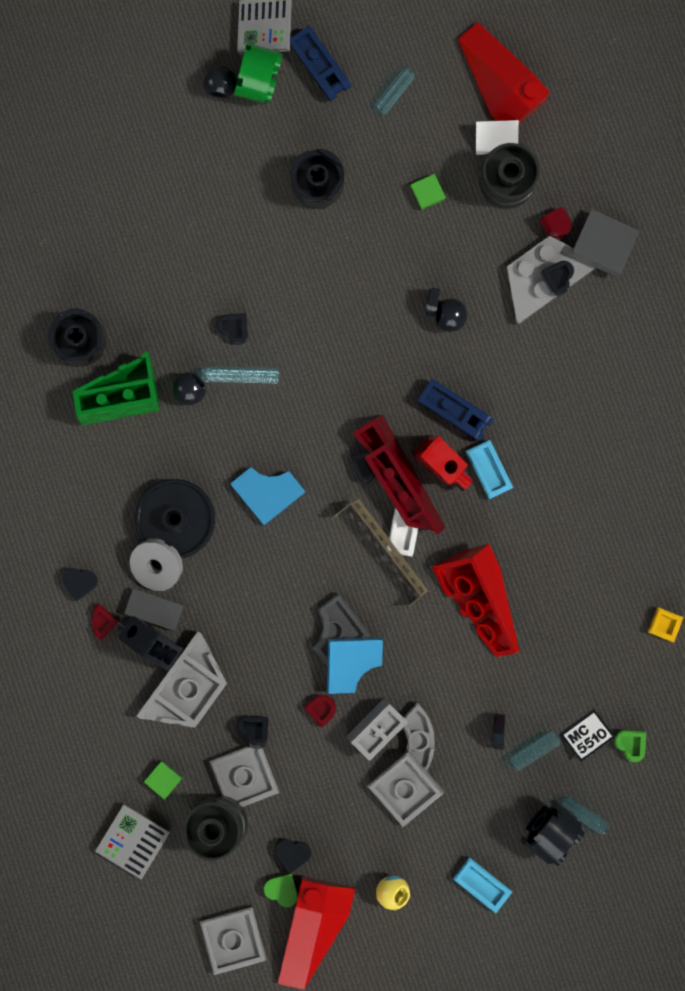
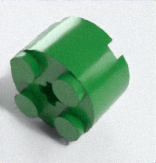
M246 43L234 96L261 103H271L276 80L271 78L272 76L277 77L282 54L277 53L278 51Z

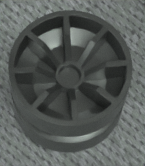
M505 143L495 147L487 155L479 178L480 190L485 199L492 205L503 209L516 208L525 203L531 196L539 178L537 158L531 150L521 144Z
M213 795L204 799L190 811L185 819L183 837L187 847L194 855L204 860L215 861L227 857L236 849L246 835L248 828L246 812L239 802L231 797Z

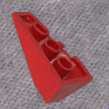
M479 22L458 38L469 68L476 79L477 87L484 98L488 113L494 121L519 120L520 124L547 101L550 94L548 89L533 72Z
M490 544L469 548L435 564L432 568L443 592L448 598L452 596L461 607L459 612L464 618L466 616L470 618L477 627L476 633L495 657L518 653L519 646L501 569Z
M302 876L278 984L302 990L306 988L349 917L355 888Z

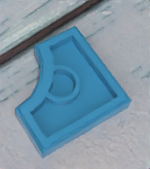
M250 467L231 483L232 487L264 526L305 493V490L289 471L280 476L268 477L259 474Z
M381 637L328 639L327 692L329 694L355 693L357 683L362 675L371 668L382 666L383 639Z

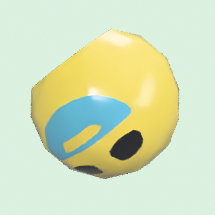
M387 876L379 882L376 888V898L385 909H400L407 904L410 897L409 886L400 876Z

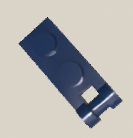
M310 25L290 38V47L329 102L337 97L336 94L340 91H347L352 87L346 75ZM334 75L337 81L330 86L327 79Z
M434 379L430 380L417 400L418 403L478 442L483 438L485 428L494 421L490 415ZM471 415L478 419L474 427L467 423Z

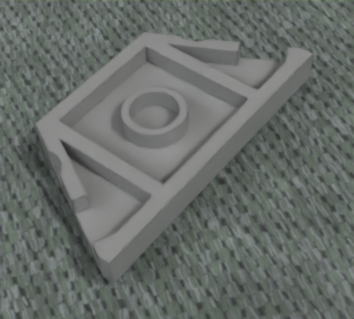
M548 236L508 265L506 272L517 325L557 297L549 291L540 273L541 270L559 261L570 262L574 267V274L569 280V287H571L596 269V267L570 256L574 248L551 236Z
M198 631L138 713L137 717L139 719L194 728L201 721L227 685V681L202 633Z

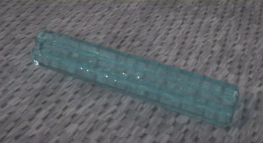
M201 368V380L203 382L278 383L280 376L279 369Z

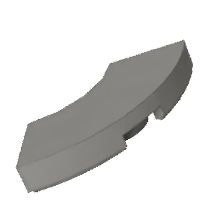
M416 703L403 717L408 722L403 727L407 737L406 752L410 751L427 771L434 755V731L426 712Z

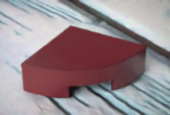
M98 603L93 611L92 627L95 636L99 641H102L119 620Z

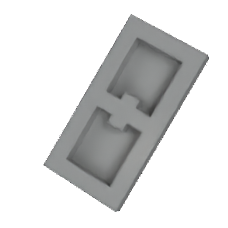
M383 699L346 737L370 761L408 722Z

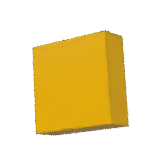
M657 607L648 633L674 642L683 617Z

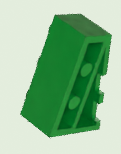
M148 351L127 365L125 363L106 376L102 375L73 391L76 416L82 426L161 411L153 362Z

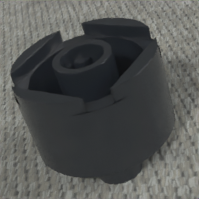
M317 149L303 152L296 158L291 169V185L296 198L305 206L317 209H325L339 199L344 188V170L341 161L335 154L325 149ZM319 175L322 176V182H313V177L318 178Z
M78 308L68 309L60 313L49 327V344L55 354L65 363L81 367L90 365L101 358L106 346V334L100 322L91 313ZM79 332L83 338L79 339L78 343H75L72 338H75Z
M556 800L550 801L552 803L550 808L544 805L529 821L525 828L529 833L527 838L522 835L521 843L545 863H554L556 866H559L566 859L568 849L572 844H578L585 832L581 829L582 822Z

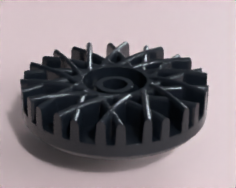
M181 479L164 480L150 487L140 498L135 511V528L141 542L147 539H161L169 547L172 545L182 559L191 557L204 548L210 541L216 525L214 506L208 495L197 485ZM177 514L180 516L178 524L171 523L172 515Z

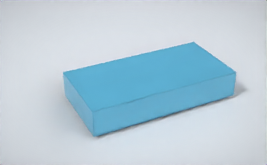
M490 440L466 451V455L488 500L513 488Z
M468 857L453 877V880L495 913H497L512 893V890L470 857Z

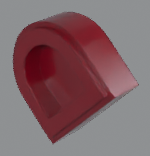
M562 206L539 220L546 232L553 238H562L571 230V220Z
M319 695L312 699L304 709L322 728L334 717L336 704L331 697Z

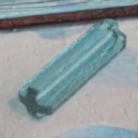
M403 68L375 103L374 108L382 115H386L414 80L415 74L410 69Z
M549 732L512 756L510 761L517 771H521L561 744L560 740L554 732Z
M566 796L560 804L600 835H604L609 829L610 824L571 797Z

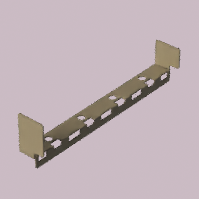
M360 499L354 503L352 502L347 507L353 506L420 595L418 599L410 604L412 605L428 592L427 588ZM357 502L361 506L360 509H358L355 505ZM373 522L377 530L375 531L369 523ZM388 543L394 551L390 552L386 544ZM403 565L410 571L408 574L402 568ZM421 586L422 589L424 590V592L421 593V591L418 589V587Z

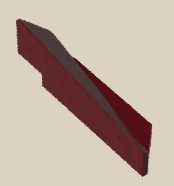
M380 415L354 431V436L370 453L364 457L405 524L413 528L428 529L436 534L442 532L446 527L384 416Z

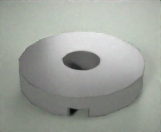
M161 539L142 541L133 550L130 557L131 572L136 580L144 587L153 591H164L172 588L179 580L183 571L182 558L178 551L172 545L169 547ZM151 560L160 562L162 569L154 568Z

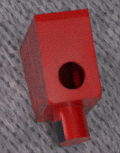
M429 435L412 454L416 460L443 484L451 485L453 483L461 491H464L473 481L464 472L468 464L439 436ZM449 462L450 468L448 471H445V464Z

